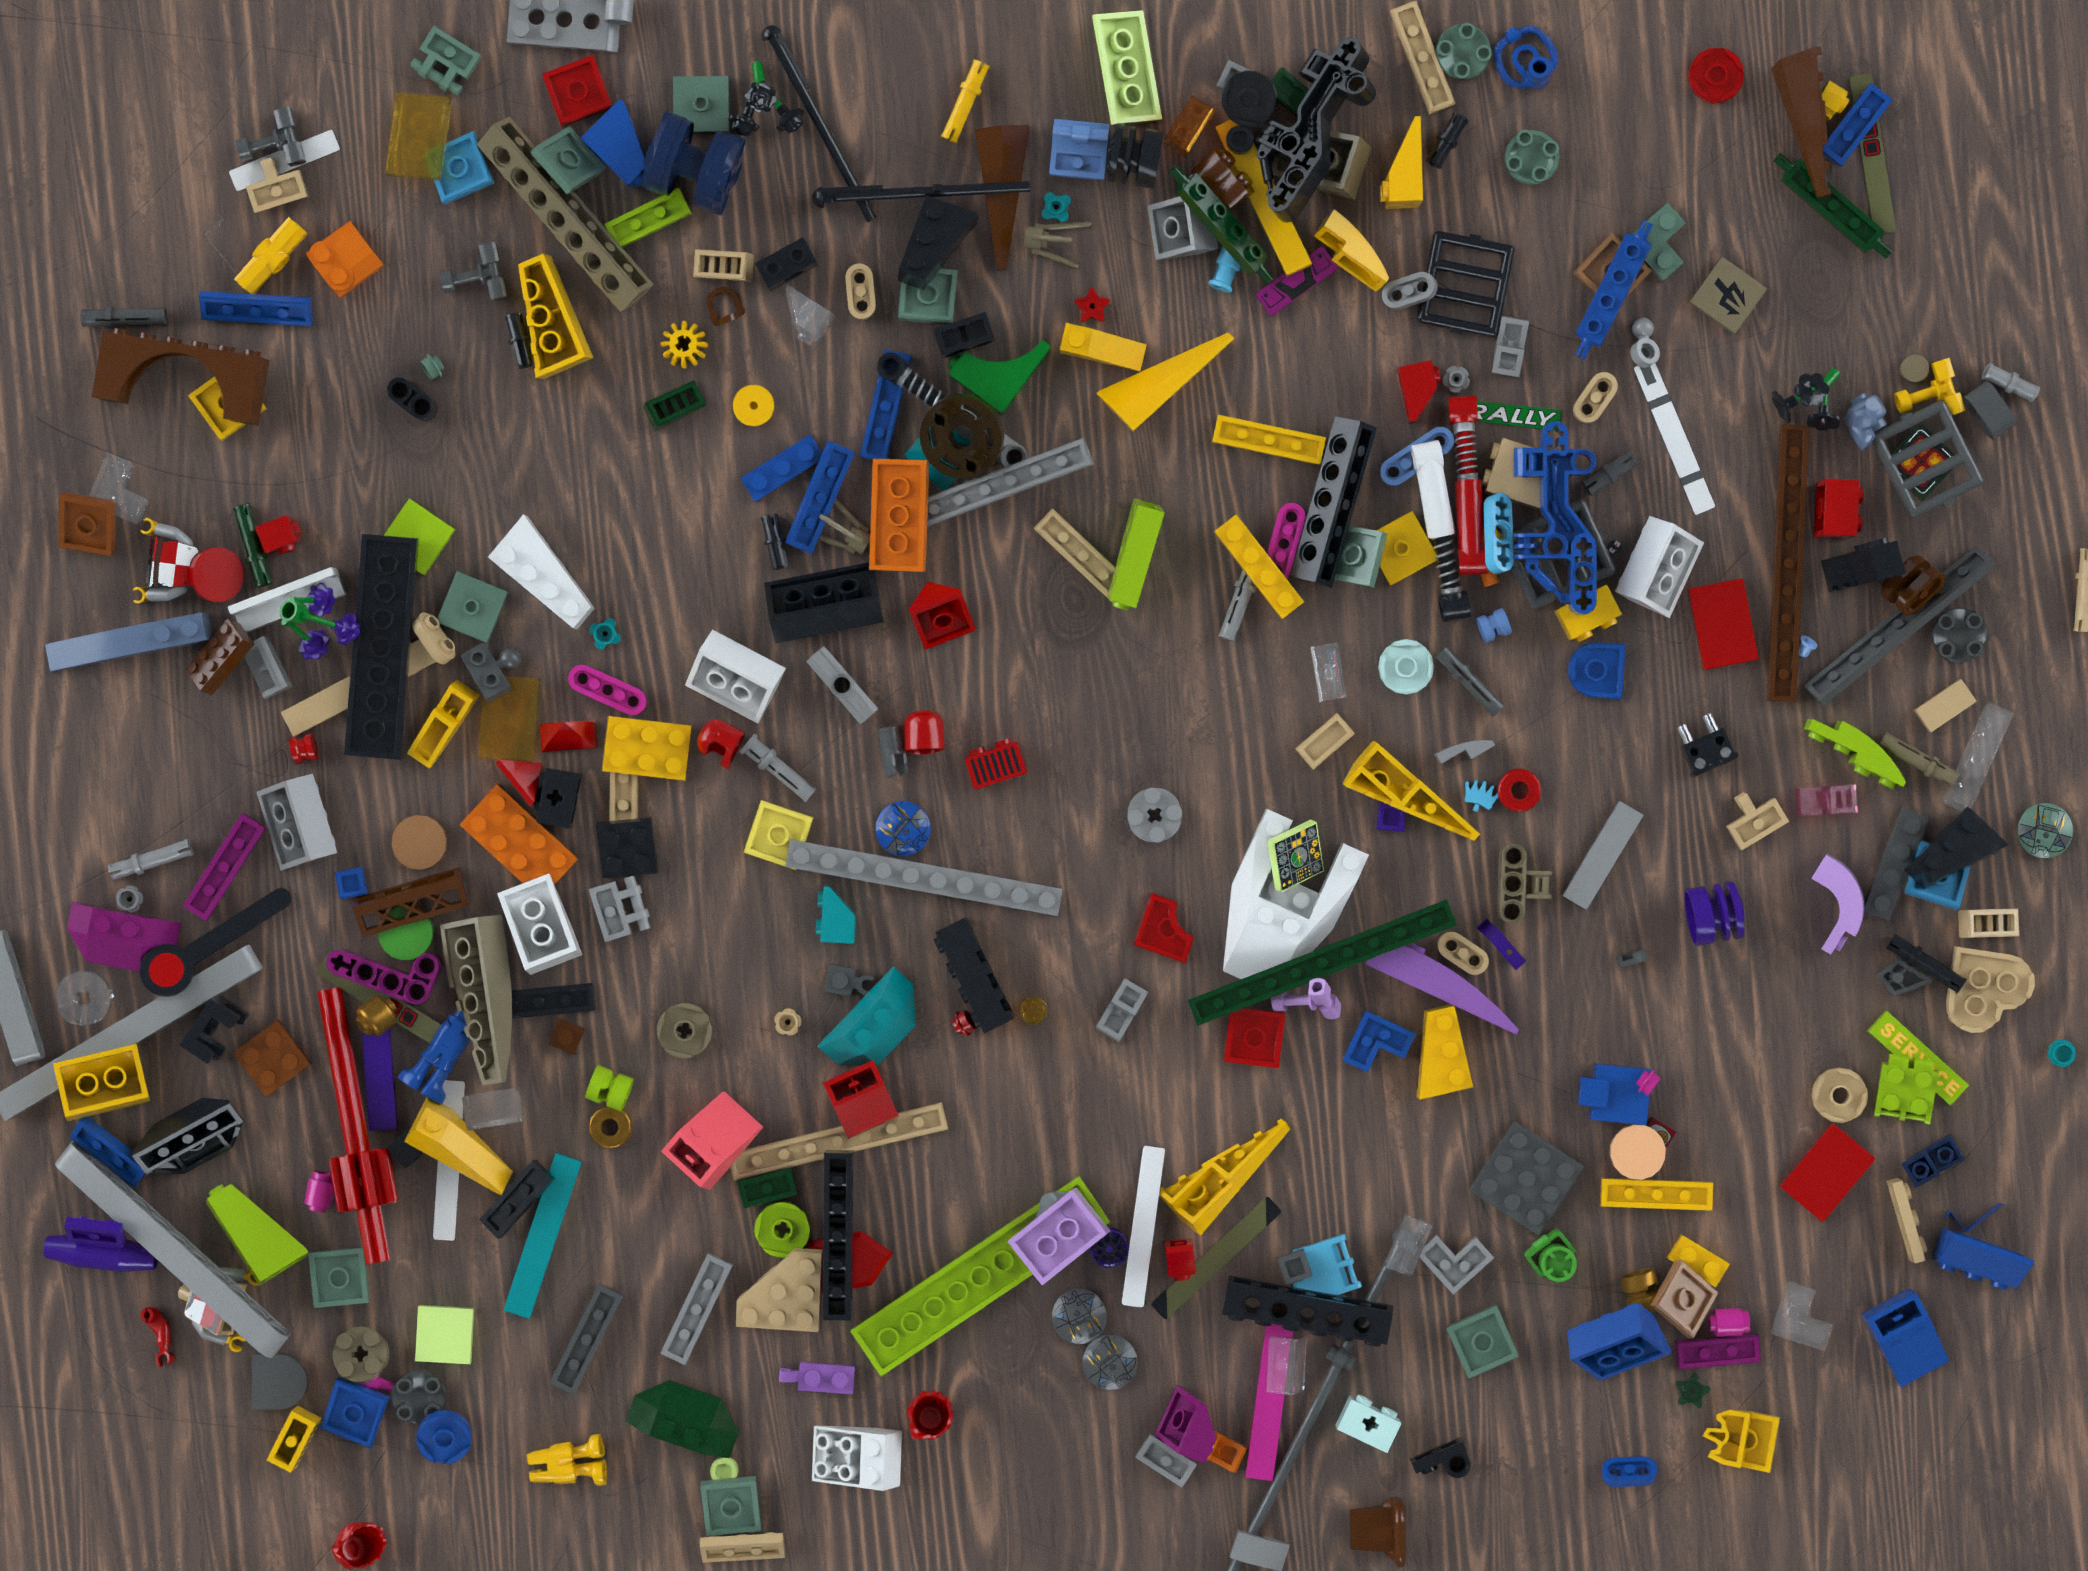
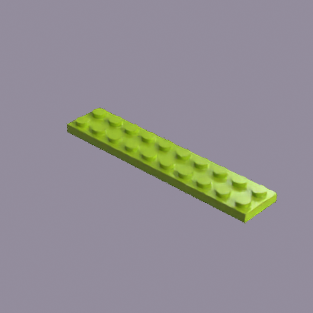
M1080 1176L1055 1191L1070 1192L1077 1187L1106 1225L1110 1223V1220ZM1040 1202L850 1330L880 1376H883L1033 1275L1008 1241L1036 1219Z

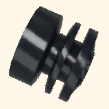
M1117 123V128L1110 139L1106 161L1107 181L1114 182L1116 171L1120 170L1123 171L1122 184H1126L1131 172L1136 173V186L1154 189L1164 132L1146 129L1142 140H1136V128L1131 126L1129 138L1123 137L1124 124Z

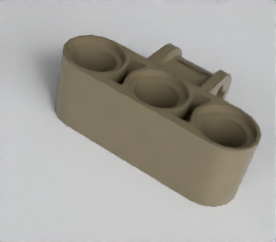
M1513 843L1506 844L1501 848L1498 866L1497 914L1503 922L1509 924H1517L1523 919L1525 914V898L1552 899V895L1549 893V878L1552 876V871L1526 870V851L1522 846ZM1511 848H1516L1520 854L1519 860L1514 864H1510L1506 859V853ZM1510 876L1517 877L1519 881L1518 888L1514 891H1508L1505 887V881ZM1513 903L1517 906L1518 913L1513 919H1508L1504 915V908L1508 904Z

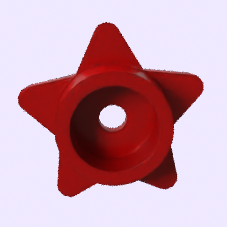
M1090 288L1085 298L1074 300V303L1082 310L1080 321L1085 322L1094 318L1104 322L1103 309L1110 303V299L1098 297L1094 288ZM1090 304H1094L1095 308L1091 309Z

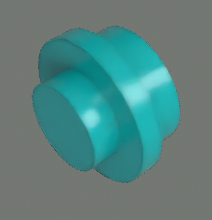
M2058 1039L2050 1044L2047 1054L2052 1064L2058 1067H2066L2075 1060L2076 1049L2070 1041Z

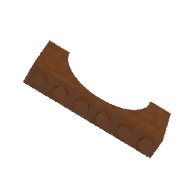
M113 328V333L102 332L92 391L93 398L128 404L135 383L149 367L169 357L190 356L202 362L215 376L223 396V419L259 426L270 360L261 357V352L244 349V354L234 353L235 348L218 345L217 350L209 349L208 343L192 341L191 345L182 344V339L165 337V341L156 340V335L139 332V337L129 336L130 331Z

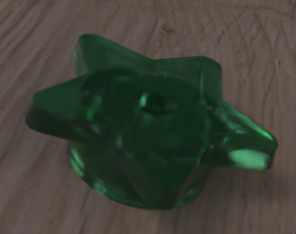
M1693 1373L1688 1380L1675 1382L1680 1391L1679 1405L1692 1403L1697 1408H1701L1702 1397L1711 1390L1709 1386L1700 1384L1697 1373ZM1691 1389L1695 1390L1694 1394H1690Z

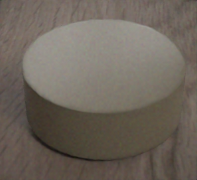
M1910 355L1900 364L1902 378L1910 383L1924 380L1929 373V363L1921 355Z

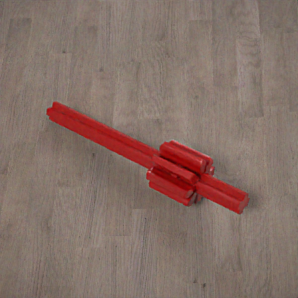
M342 988L321 990L317 994L346 1155L333 1157L329 1160L337 1211L339 1213L357 1212L366 1265L390 1261L381 1206L398 1201L390 1152L387 1148L370 1149Z

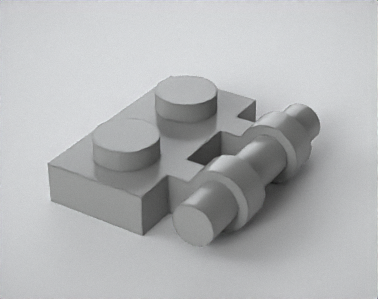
M635 876L624 878L627 889L619 891L616 881L588 889L605 942L633 934L629 923L637 921L640 931L651 928L647 918L650 915L648 909L644 908L640 895L643 892L641 886H637ZM630 897L634 913L629 915L626 914L622 899Z

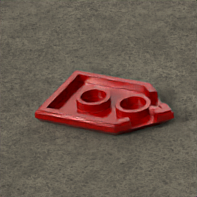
M863 1231L853 1232V1289L871 1286L893 1255L891 1250L873 1240ZM823 1238L807 1241L808 1249L823 1250ZM822 1254L821 1295H823V1254Z

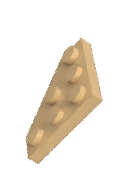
M794 1248L787 1254L786 1258L776 1266H773L751 1288L744 1291L737 1299L736 1327L819 1332L823 1250Z

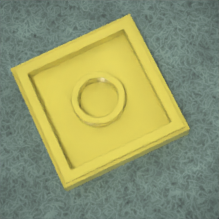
M761 800L743 853L786 866L790 839L806 842L814 817Z

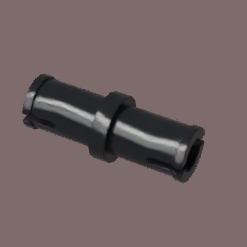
M1453 112L1443 132H1439L1436 137L1438 141L1426 158L1428 164L1433 167L1436 166L1437 169L1442 168L1451 149H1455L1458 145L1457 139L1469 122L1466 117Z

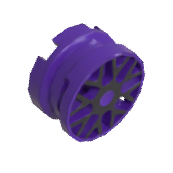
M1109 1228L1110 1232L1090 1247V1254L1099 1266L1115 1268L1120 1266L1127 1258L1128 1241L1120 1230Z

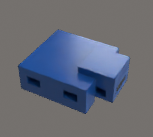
M1594 1063L1592 1077L1579 1076L1577 1104L1589 1106L1588 1118L1591 1120L1647 1125L1649 1096L1642 1091L1639 1093L1640 1087L1636 1083L1645 1070L1649 1073L1652 1070L1649 1068Z

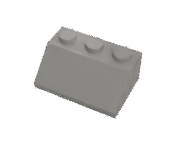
M313 774L286 780L256 792L281 871L337 853L335 839L331 834L327 813L323 808L319 787L315 782Z

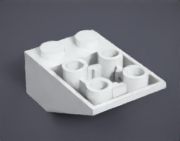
M815 1425L812 1481L880 1491L899 1487L902 1431L871 1427Z

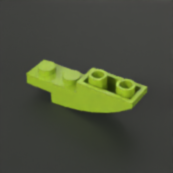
M1807 719L1803 729L1810 732L1809 738L1820 743H1824L1827 740L1835 744L1834 750L1845 755H1849L1852 752L1848 763L1855 766L1853 771L1865 777H1869L1870 774L1879 777L1878 783L1890 789H1894L1895 786L1904 787L1906 781L1898 767L1887 753L1863 732L1844 721H1837L1833 729L1814 719Z

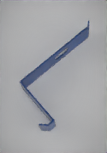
M1998 1203L1966 1229H1964L1951 1211L1945 1212V1218L1948 1219L1949 1214H1951L1962 1230L1967 1233L2004 1204Z

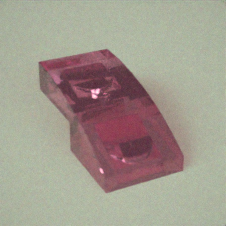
M1856 785L1795 788L1797 816L1857 812Z

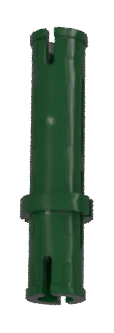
M248 503L243 506L242 504L233 507V511L247 555L245 562L246 565L250 566L255 588H260L261 585L265 587L272 584L266 564L268 557L262 550L250 508L251 505Z

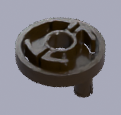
M954 394L939 400L926 413L920 428V444L926 459L939 472L953 478H972L987 471L1000 456L1004 445V427L998 413L985 400L970 394ZM966 426L969 428L973 435L972 442L967 445L959 444L953 435L955 427ZM983 430H986V431H987V433H988V438H989V446L992 447V448H988V447H987V446H988L987 434H986V432L983 431ZM930 433H931V440H932V444H933V447H934V448H932V445H931Z

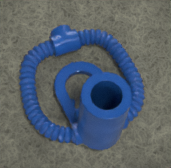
M1531 25L1525 26L1522 29H1515V27L1508 29L1505 32V37L1498 41L1493 51V60L1497 72H1499L1498 75L1507 85L1516 89L1518 87L1519 89H1524L1525 87L1528 89L1531 87L1534 89L1544 88L1559 62L1558 51L1555 45H1553L1552 40L1540 28L1538 29L1534 25L1532 27ZM1526 34H1533L1548 48L1551 60L1549 62L1547 58L1540 56L1537 49L1529 44L1518 46L1512 54V63L1524 81L1514 80L1507 74L1504 68L1501 52L1506 44H1512ZM1524 50L1530 51L1534 56L1529 63L1527 71L1524 70V66H1521L1517 59L1518 54Z

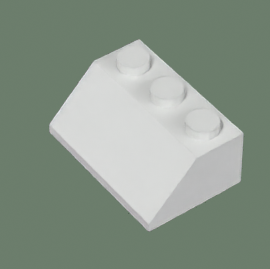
M1649 516L1635 549L1631 553L1625 571L1619 579L1615 592L1634 603L1670 618L1704 542L1673 523Z
M712 629L699 649L685 686L759 723L779 686L786 668Z

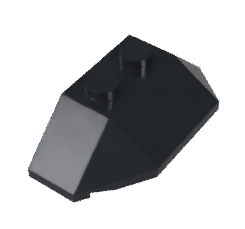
M201 1098L153 1124L131 1154L146 1175H154L155 1173L185 1174L233 1148L244 1120L229 1100Z

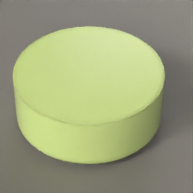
M731 1457L717 1458L710 1468L711 1478L713 1480L736 1478L738 1475L736 1461Z

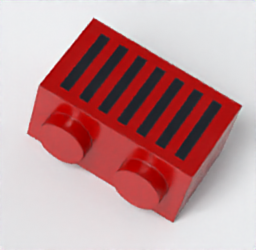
M1008 738L996 742V748L985 751L983 746L968 751L970 757L964 759L974 790L1027 773L1018 742L1012 743L1011 739Z

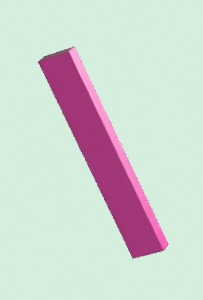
M1271 1324V1326H1265L1245 1471L1246 1478L1273 1481L1293 1331L1283 1329L1282 1325Z

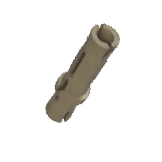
M1886 732L1879 744L1883 750L1924 772V776H1931L1950 788L1954 786L1960 775V772L1941 763L1938 757H1931L1889 732Z

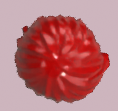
M935 1390L921 1391L920 1394L913 1398V1401L909 1403L907 1408V1417L910 1420L908 1427L911 1428L909 1432H911L910 1436L912 1439L933 1440L939 1438L944 1431L949 1430L954 1418L950 1399L940 1391L937 1393Z
M373 1522L347 1524L337 1535L335 1545L331 1546L335 1560L344 1569L349 1570L354 1568L365 1569L374 1564L375 1560H381V1554L387 1546L383 1528H378Z

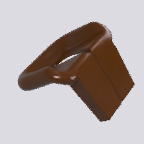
M1390 1497L1383 1506L1350 1509L1351 1550L1384 1552L1394 1561L1396 1567H1404L1406 1562L1405 1509L1400 1497Z

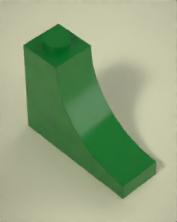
M1042 340L1026 355L1005 362L985 361L964 351L961 356L956 354L948 365V368L951 369L948 375L972 394L985 400L995 411L1003 415L1050 352L1051 346Z

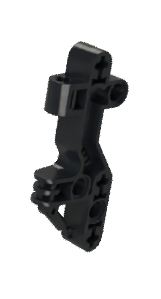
M1349 37L1342 40L1332 55L1318 49H1313L1298 72L1313 85L1298 107L1297 123L1292 127H1285L1268 119L1266 122L1268 128H1263L1260 132L1263 136L1261 138L1256 137L1254 140L1260 146L1257 158L1260 161L1264 184L1268 186V191L1266 192L1268 205L1282 222L1288 223L1296 220L1331 166L1330 123L1345 99L1359 106H1367L1375 99V87L1363 73L1369 63V55L1356 38ZM1276 156L1290 163L1275 188H1273L1275 179L1271 161ZM1303 179L1300 184L1296 185L1298 181Z

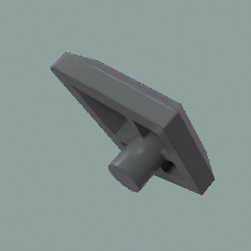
M1895 958L1875 975L1893 997L1932 982V979L1910 967L1899 958Z

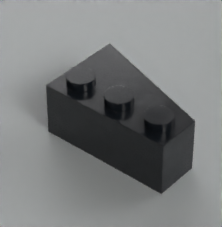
M925 196L898 270V281L924 290L944 266L946 260L961 245L963 239L977 225L978 213Z
M1967 806L1941 830L1904 871L1923 889H1926L1998 853L2009 844Z

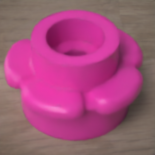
M1645 1070L1636 1083L1640 1087L1639 1093L1642 1091L1649 1096L1661 1079L1655 1074V1070H1652L1651 1073Z

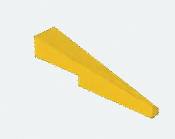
M1227 332L1099 390L1096 394L1134 432L1235 338Z
M1372 741L1355 760L1342 783L1347 788L1473 841L1480 835L1450 806L1375 741Z

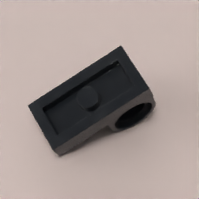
M1460 1437L1410 1458L1416 1474L1419 1472L1422 1474L1433 1472L1437 1469L1436 1465L1442 1463L1448 1475L1454 1478H1462L1468 1474L1471 1467L1467 1450ZM1453 1457L1463 1458V1464L1460 1468L1453 1469L1449 1467V1462Z

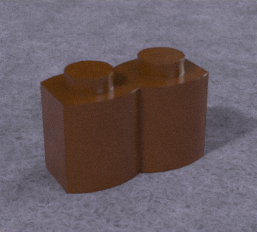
M1214 149L1191 170L1192 175L1197 173L1232 213L1255 192L1251 186L1253 182L1245 172L1238 171L1234 164L1236 160L1229 151Z

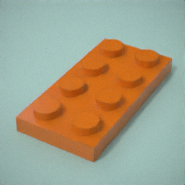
M873 459L869 570L926 572L928 460Z
M496 784L459 824L522 883L550 874L554 885H556L579 860L541 823H537V819L499 784Z

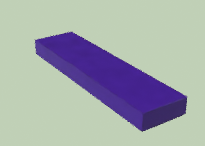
M391 1028L379 1037L367 1036L362 1032L369 1131L397 1129L398 1117Z

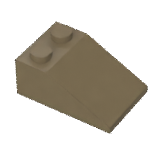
M1286 122L1285 127H1292L1296 123ZM1330 131L1331 166L1316 190L1355 200L1372 147L1360 136ZM1275 156L1272 164L1273 175L1281 178L1290 163Z

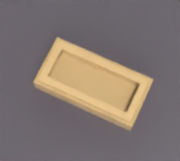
M1958 679L1914 709V712L1927 731L1931 733L1977 701L1963 680Z
M1336 713L1297 746L1295 750L1314 770L1355 733L1341 716Z

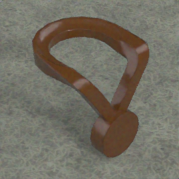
M716 288L708 296L707 308L711 321L715 326L736 320L745 313L740 298L730 288ZM725 292L734 299L737 313L735 312L719 319L713 309L712 301L715 295Z

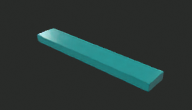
M557 1152L555 1153L549 1171L555 1180L541 1195L504 1311L528 1319L531 1318L583 1161Z

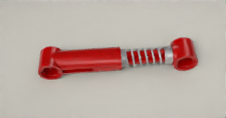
M1476 395L1448 397L1450 424L1454 426V435L1457 438L1454 441L1457 444L1455 450L1458 453L1455 457L1458 459L1456 462L1458 466L1456 472L1459 475L1457 476V481L1454 482L1459 547L1460 576L1488 574V568L1485 563L1482 480L1478 479V473L1475 472V467L1478 466L1475 465L1477 458L1474 457V452H1477L1474 450L1476 443L1473 441V437H1476L1473 435L1475 423H1478Z

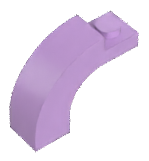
M1827 853L1811 879L1832 891L1839 903L1840 914L1838 922L1821 948L1831 955L1834 949L1840 952L1848 937L1843 935L1845 931L1853 936L1857 935L1863 921L1865 907L1861 886L1853 872L1844 863Z

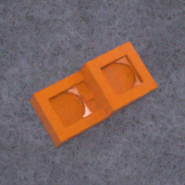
M1214 1431L1216 1435L1214 1449L1207 1460H1211L1223 1468L1236 1473L1248 1447Z

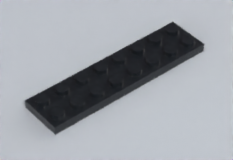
M362 534L355 612L356 622L360 625V633L353 641L344 755L401 760L419 539Z

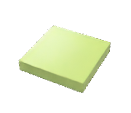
M419 1305L415 1361L471 1364L475 1308Z

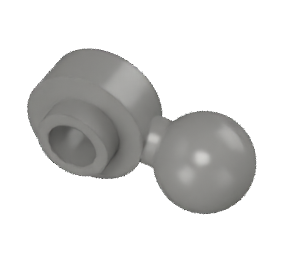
M1644 317L1636 319L1632 324V333L1638 338V341L1632 345L1630 354L1632 360L1638 366L1647 368L1658 361L1660 351L1657 344L1649 339L1653 334L1654 325L1651 320Z

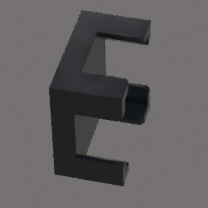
M224 996L212 998L188 1031L180 1046L206 1064L210 1063L211 1058L217 1061L224 1053L225 1047L209 1036L215 1032L220 1023L228 1028H232L236 1022L242 1025L250 1014Z

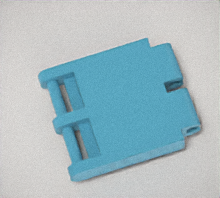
M1340 1234L1292 1250L1295 1252L1304 1249L1313 1275L1312 1277L1294 1282L1293 1286L1334 1295H1340L1361 1288V1281H1357L1352 1266L1354 1263L1353 1257L1349 1256L1344 1241L1347 1239L1346 1235ZM1338 1242L1340 1244L1344 1260L1341 1259L1340 1252L1337 1246ZM1345 1266L1348 1268L1352 1283H1349Z

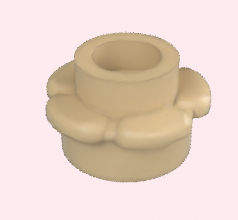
M790 1008L784 1009L783 1012H778L774 1018L777 1032L782 1035L787 1034L788 1036L796 1034L802 1022L800 1015ZM787 1019L790 1020L789 1025L785 1023Z

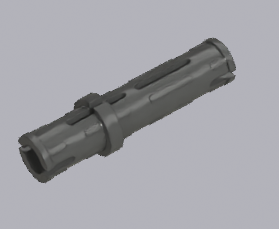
M107 306L106 309H82L80 319L82 327L106 326L108 329L125 325H166L167 310L165 307L114 309L113 306Z
M1448 645L1435 656L1452 674L1451 678L1454 681L1458 680L1492 717L1505 706L1469 669V663L1467 661L1464 663ZM1451 662H1454V664L1468 677V679H1466V678L1458 671V669H1456V668L1452 665ZM1472 683H1474L1489 699L1487 700V699L1472 685Z

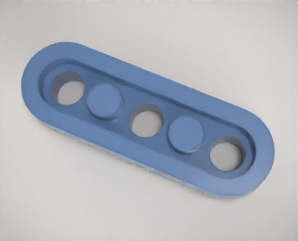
M1436 427L1387 459L1380 467L1382 481L1389 486H1397L1416 474L1411 458V445L1431 442L1436 437H1442L1444 439V445L1441 446L1443 455L1448 453L1454 445L1452 432L1445 427ZM1395 467L1398 470V476L1391 477L1388 474L1389 468Z

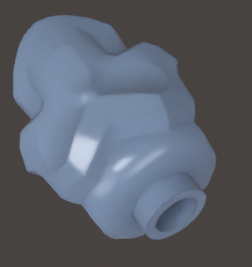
M1865 393L1850 401L1852 407L1848 409L1847 415L1843 418L1844 424L1848 427L1849 433L1854 438L1860 451L1870 446L1875 438V431L1887 425L1883 418L1886 414V409L1877 395L1867 397Z

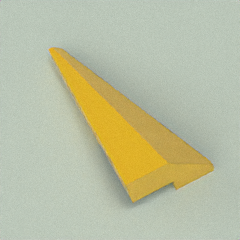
M1278 1120V1125L1264 1133L1259 1131L1253 1134L1254 1139L1243 1145L1236 1144L1201 1164L1202 1168L1191 1175L1186 1176L1183 1174L1178 1177V1182L1166 1189L1161 1187L1159 1197L1184 1224L1201 1236L1290 1131V1127L1284 1120Z

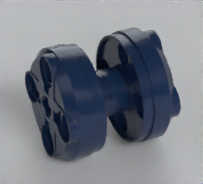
M666 111L645 157L642 188L660 195L669 196L674 190L679 177L687 178L697 182L693 204L707 212L722 215L741 171L746 139L728 132L718 131L708 151L691 145L694 122L687 120L686 117Z

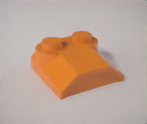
M352 221L340 227L324 240L314 243L306 253L311 263L339 298H343L384 266V263L360 235Z

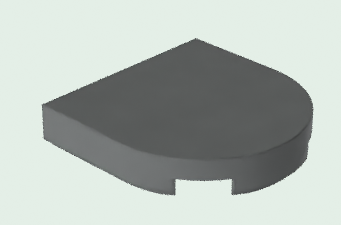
M261 1353L252 1354L251 1409L284 1410L293 1407L304 1397L309 1384L308 1373L295 1357L283 1353H276L273 1358L265 1357Z

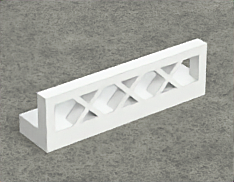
M330 567L230 605L228 610L231 615H235L237 622L241 624L247 633L281 620L280 607L283 602L289 600L291 595L307 597L312 585L317 586L318 583H324L327 588L333 589L335 599L347 595L338 569Z

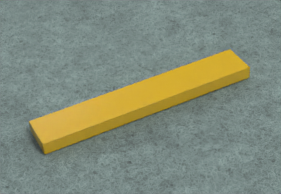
M1231 120L1216 126L1215 130L1225 150L1229 151L1235 158L1236 162L1234 164L1238 171L1245 172L1253 182L1251 186L1255 192L1248 198L1286 277L1311 266L1312 262L1293 223L1282 222L1268 205V197L1266 195L1268 186L1263 181L1260 161L1257 158L1258 150L1255 144L1246 154L1237 155L1232 153L1227 147L1226 136L1228 131L1238 124Z

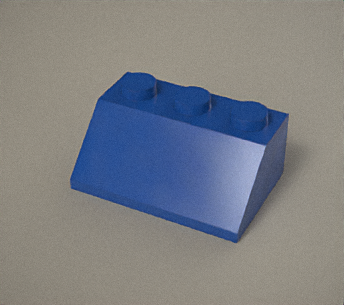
M1942 1227L1932 1259L1940 1262L1939 1268L1950 1272H1955L1956 1268L1966 1271L1964 1276L1977 1281H1981L1982 1277L1992 1280V1286L2007 1290L2008 1286L2017 1289L2034 1263V1260L2023 1254Z
M1639 1303L1627 1305L1624 1309L1604 1314L1601 1318L1581 1323L1577 1327L1567 1330L1570 1359L1599 1381L1671 1354V1349L1654 1315Z

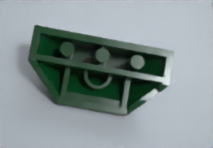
M667 1380L636 1394L626 1419L627 1423L649 1436L700 1454L730 1458L739 1433L722 1398L672 1380Z

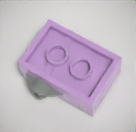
M1076 1187L1070 1192H1048L1043 1195L1036 1219L1012 1237L1008 1243L1040 1284L1044 1285L1108 1234L1110 1229Z

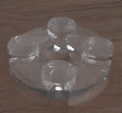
M86 970L78 971L67 975L58 985L56 990L57 1008L60 1015L73 1025H92L100 1022L107 1016L112 1007L114 992L107 980L100 974ZM79 992H88L90 994L89 998L91 1001L89 1004L84 1003L81 1005L79 1003L81 999L78 996Z

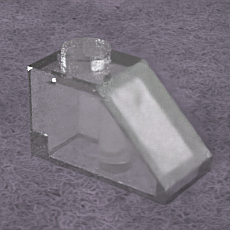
M787 285L785 291L793 328L798 332L796 337L809 346L812 342L819 345L835 321L836 316L790 285Z

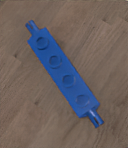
M1643 220L1636 235L1626 233L1576 331V335L1582 342L1574 354L1575 356L1585 360L1592 345L1602 346L1652 248V245L1646 240L1653 226L1652 223Z

